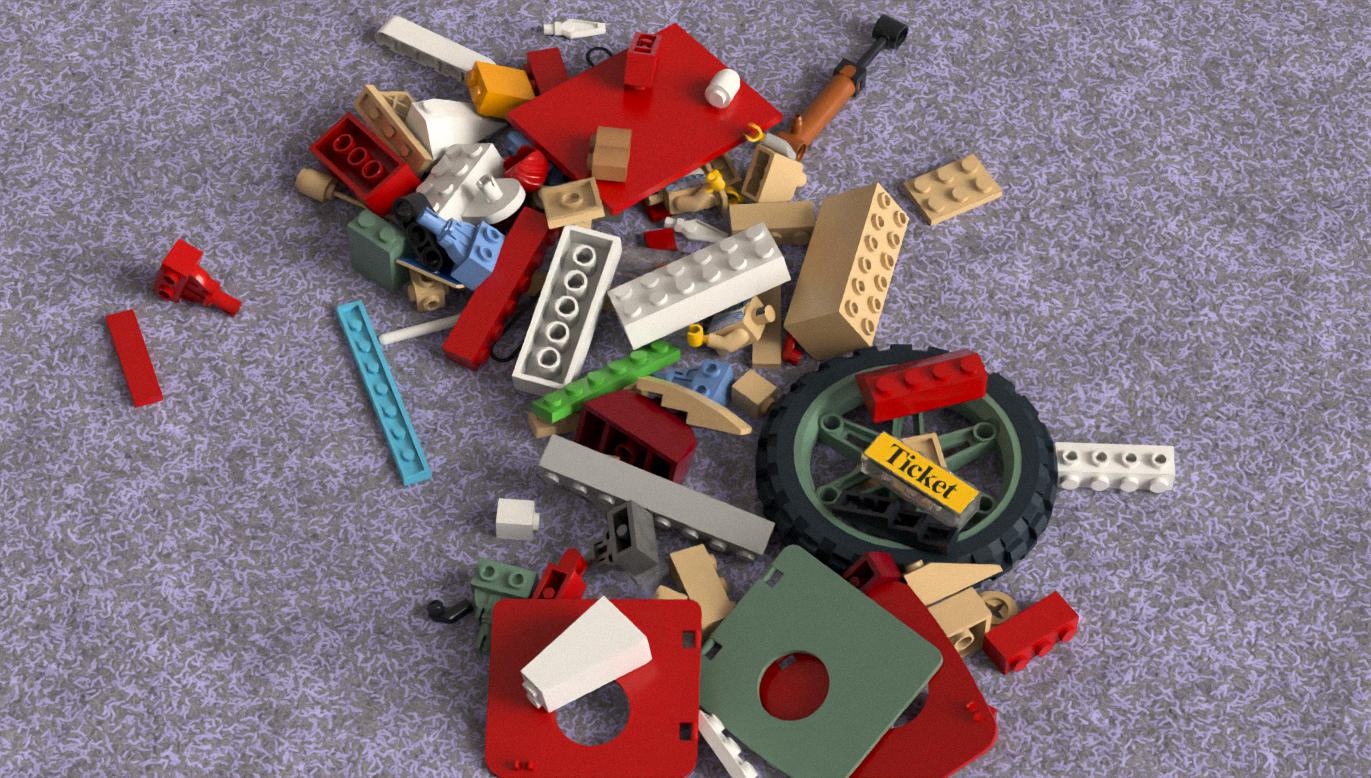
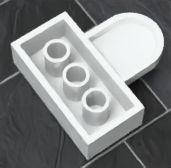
M493 143L452 144L446 149L445 155L438 164L431 169L429 176L416 189V192H421L427 197L435 213L446 221L453 217L459 222H468L473 225H478L482 220L489 225L500 222L512 215L525 199V191L518 180L501 178L503 176L504 160Z

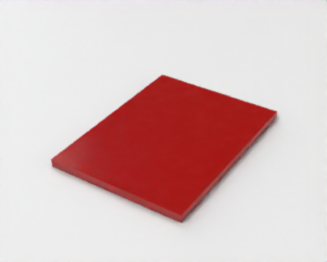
M677 23L655 33V35H662L663 37L651 88L646 87L645 90H636L630 88V85L624 84L627 53L629 50L627 48L506 113V121L573 181L591 178L592 170H587L588 153H594V151H590L591 134H597L598 126L632 129L626 181L617 182L595 179L603 209L612 217L746 142L748 139L744 137L743 133L750 137L756 133V129L749 126L748 123L756 124L763 132L782 121L783 114L741 78L740 88L727 107L718 108L711 105L705 97V90L717 72L729 68Z

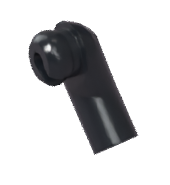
M467 598L453 607H445L439 600H433L427 605L428 616L431 620L447 624H454L474 611L473 605Z

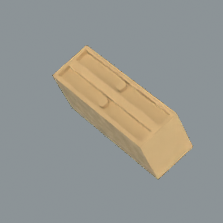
M878 182L823 198L783 325L814 360L820 361L872 346L909 220L906 213Z

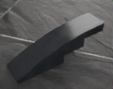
M843 489L832 507L833 514L862 529L888 540L927 552L949 556L959 538L957 527L930 523L928 513L900 509L899 499Z

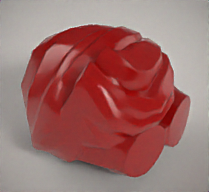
M523 145L518 148L517 155H511L504 159L503 177L518 180L525 193L536 192L546 181L549 164L544 154L538 148Z

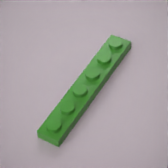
M661 339L654 341L650 345L638 351H633L630 355L611 362L609 365L532 402V413L550 423H554L582 409L584 402L618 391L638 381V377L648 376L680 360V349Z

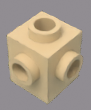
M409 269L411 285H407L409 301L415 302L417 311H433L446 307L445 295H449L448 285Z

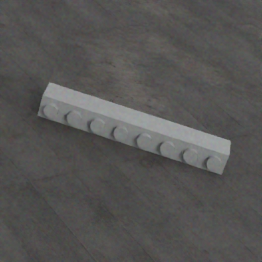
M553 433L538 466V474L542 475L541 478L551 484H558L560 482L570 486L569 489L572 492L585 496L586 493L595 496L598 502L609 507H613L614 504L619 506L631 499L653 515V521L656 526L663 529L672 527L681 531V535L688 539H702L709 542L711 548L725 552L727 549L736 553L739 559L749 563H753L754 560L760 562L775 525L772 521Z

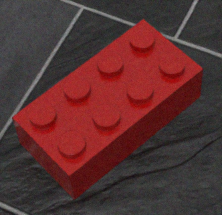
M350 112L344 115L308 148L328 173L336 178L368 210L380 218H384L392 210V204L395 199L410 194L421 184L409 165Z

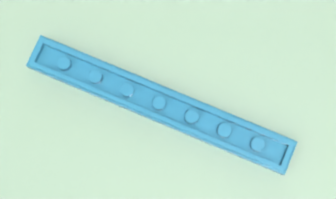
M362 300L334 307L403 485L407 486L432 478L431 470Z

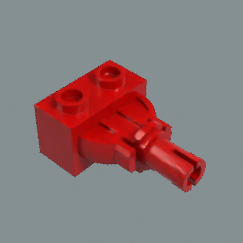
M179 238L163 260L152 291L156 292L159 297L166 301L178 303L183 298L190 302L200 303L204 307L214 305L234 318L243 302L221 290L222 287H220L221 283L211 279L209 274L199 266L203 252Z

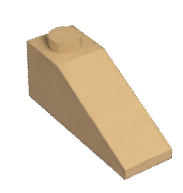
M921 559L905 566L907 572L902 574L904 577L902 580L904 584L911 587L923 604L928 606L1003 570L998 564L923 563Z

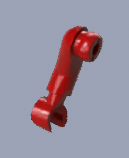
M787 332L781 356L786 363L789 362L791 365L797 366L803 353L794 350L797 341Z

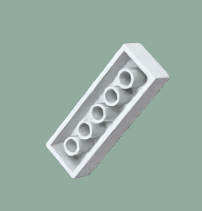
M762 222L632 281L619 285L607 291L615 314L633 350L783 284L791 280L781 251L765 223Z
M572 224L564 226L512 374L516 390L544 397L546 394L553 393L579 379L607 297V291H609L622 254L620 237Z

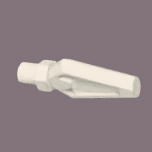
M567 19L562 23L543 24L544 35H563L569 39L605 34L606 32L605 23Z
M666 217L664 223L665 228L672 227L674 232L682 233L687 240L717 243L729 236V233L696 218L685 221L682 218Z

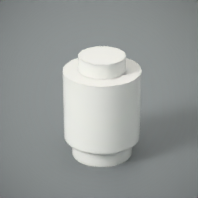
M723 69L717 72L705 90L707 101L718 108L727 107L740 88L739 75L731 69Z

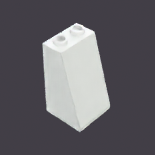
M602 596L521 670L524 679L522 686L528 692L526 696L535 707L540 708L543 706L550 713L647 664L652 659L647 637L605 596Z

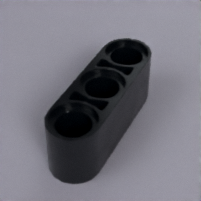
M413 192L395 199L392 204V213L423 267L430 272H436L453 265L455 262L449 257L445 248L436 242V234L416 222L418 215L426 206L435 213L427 197L421 192Z

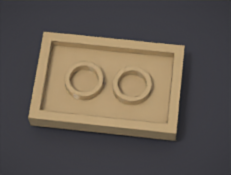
M974 154L903 183L902 187L930 226L1002 196V189Z

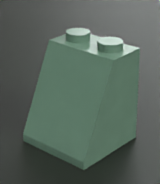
M365 208L347 224L351 267L394 294L410 280V268L396 263V258L417 255L402 231Z

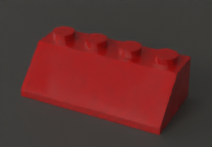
M962 349L856 374L855 379L873 423H878L983 398L986 395L988 374L977 352Z

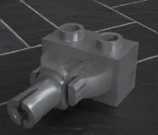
M631 499L608 511L609 527L600 539L593 542L589 553L582 556L587 562V567L582 577L596 569L602 574L614 570L618 572L628 571L633 576H636L659 564L653 515Z

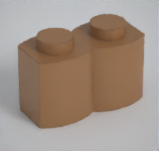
M598 126L597 134H591L590 151H594V153H588L587 170H592L591 177H595L597 180L626 181L632 129Z

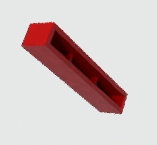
M527 206L523 207L503 242L492 274L476 288L443 344L442 350L447 359L473 371H477L480 365H484L490 356V348L495 341L501 338L504 324L508 317H512L515 314L519 298L522 293L525 294L529 290L534 272L542 267L545 261V253L558 239V227L549 229L545 214Z

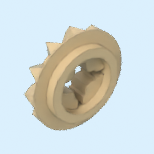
M986 591L979 594L988 609L992 611L1001 609L999 611V618L992 616L990 630L1018 614V607L1015 601L1007 594L999 591Z

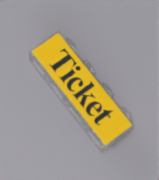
M883 430L862 453L860 471L943 524L957 527L958 532L979 510L981 491L972 483L965 482L955 476L948 468L934 463L924 453L915 451L907 446L897 436H892Z

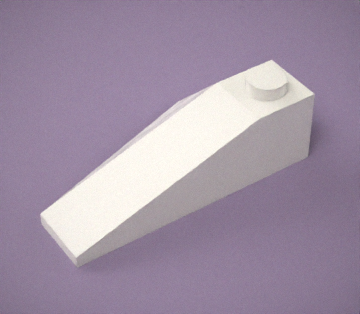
M435 98L411 103L405 125L433 158L432 164L438 163L445 155L446 149L452 144H474L482 139H489L508 126L507 121L503 118L485 117L478 114L474 103Z

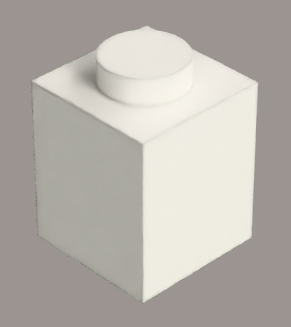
M499 498L496 516V537L532 541L533 531H539L540 513H535V501Z

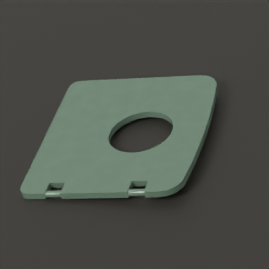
M789 545L781 551L771 563L770 568L753 584L701 648L699 705L710 716L714 714L722 722L725 729L746 747L789 778H849L939 670L943 663V656L934 645L802 547ZM776 571H779L783 576L771 588L766 583ZM715 643L719 644L722 648L712 660H709L705 655ZM792 653L812 655L825 665L829 674V691L825 701L817 711L800 720L785 721L773 717L766 712L760 700L759 687L763 674L774 661L782 656Z

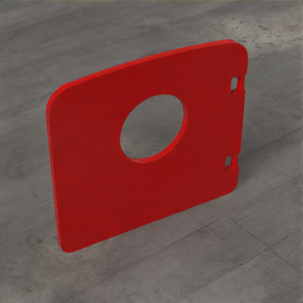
M888 582L870 592L868 597L934 645L941 652L943 663L928 682L927 701L918 716L903 726L889 728L849 778H948L993 747L997 739L998 726L973 676L927 607L907 584ZM792 653L782 656L774 661L763 674L759 695L766 710L773 717L785 721L800 720L817 711L825 701L829 691V674L825 665L812 655ZM793 654L796 662L781 670L778 664Z
M502 599L496 602L492 614L485 760L491 773L499 778L688 777L695 769L698 759L702 610L699 603L690 599H608L647 637L652 659L647 664L613 680L624 690L630 703L629 719L622 732L605 744L586 746L578 744L565 736L558 726L556 710L549 713L543 706L537 708L530 702L526 696L528 692L522 686L524 679L521 670L599 599ZM683 633H694L693 648H683ZM680 725H691L690 741H680Z

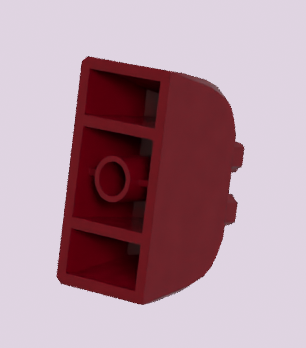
M628 390L611 392L584 402L573 441L605 455L619 456V460L680 485L689 471L697 446L695 434L691 427L686 424L687 415L681 411L672 414L666 410V407L661 406L662 399L658 397L650 400L642 394Z

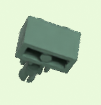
M479 557L470 582L474 604L477 609L474 621L477 624H481L479 634L472 649L474 652L481 654L483 650L485 651L484 655L490 656L494 605L502 599H531L539 584L537 571Z

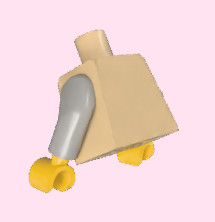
M748 123L749 126L756 129V133L751 137L743 133L744 137L752 142L759 140L763 143L756 146L741 190L743 195H739L732 186L724 188L726 193L734 194L733 198L728 199V206L738 203L752 204L790 201L793 198L796 187L801 188L806 183V174L802 172L803 164L796 160V153L787 141L769 132L764 134L756 124Z

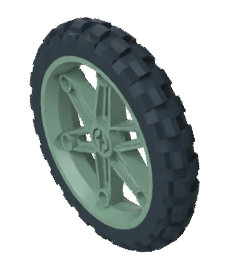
M891 344L890 350L878 351L877 346L857 349L853 351L852 357L845 358L843 355H838L821 363L819 370L816 372L812 371L810 373L808 371L791 384L790 391L787 394L781 395L770 410L769 418L761 429L755 460V481L758 498L762 502L763 513L766 519L775 523L773 531L779 533L782 537L781 542L785 547L789 545L802 547L839 576L844 574L867 551L889 553L901 574L907 572L905 566L921 559L923 563L945 562L1000 565L1003 571L960 591L970 587L977 589L981 587L982 582L989 579L994 581L1013 569V564L1018 559H1024L1035 547L1039 536L1048 525L1056 500L1058 482L1057 456L1053 451V440L1048 428L1044 423L1040 422L1038 418L1039 412L1027 397L1015 392V386L998 372L987 373L988 380L985 397L943 407L963 416L975 425L937 436L942 451L967 443L968 448L945 458V462L950 474L979 491V493L961 513L956 512L939 500L934 507L967 520L974 525L959 534V538L949 556L919 550L862 533L843 523L832 513V507L843 489L850 490L879 475L883 484L861 491V493L899 499V496L892 492L885 466L866 455L864 450L845 440L847 437H851L870 447L881 435L878 432L841 417L855 408L866 405L855 375L950 353V351L930 346L927 351L912 350V344ZM923 412L912 414L913 436L924 435ZM903 417L895 418L893 421L891 437L894 439H901ZM820 440L824 445L830 446L856 465H862L863 463L865 465L816 490L811 476L810 460L815 445ZM995 450L1002 470V487L997 499L994 500L990 495L984 494L954 474L953 471ZM912 503L911 510L920 512L921 508Z

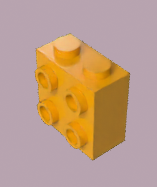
M475 61L472 70H469L466 75L465 83L470 91L471 99L478 114L485 117L493 116L506 119L507 112L536 97L524 70Z

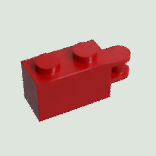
M568 549L563 554L558 565L548 564L531 599L582 598L587 585L581 577L587 567V562L577 549Z

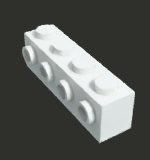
M1055 442L1054 454L1057 456L1058 487L1067 490H1073L1077 487H1088L1096 491L1117 488L1126 492L1146 489L1155 493H1162L1173 488L1175 478L1173 446Z

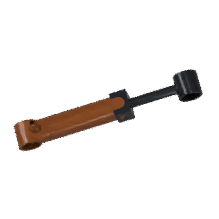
M885 14L880 16L872 32V37L876 41L856 63L843 58L834 68L832 79L801 114L793 115L786 131L781 130L776 134L777 137L789 143L796 153V160L798 162L804 157L807 147L852 96L856 97L865 87L867 72L865 68L885 46H890L897 50L905 41L909 30L908 25Z

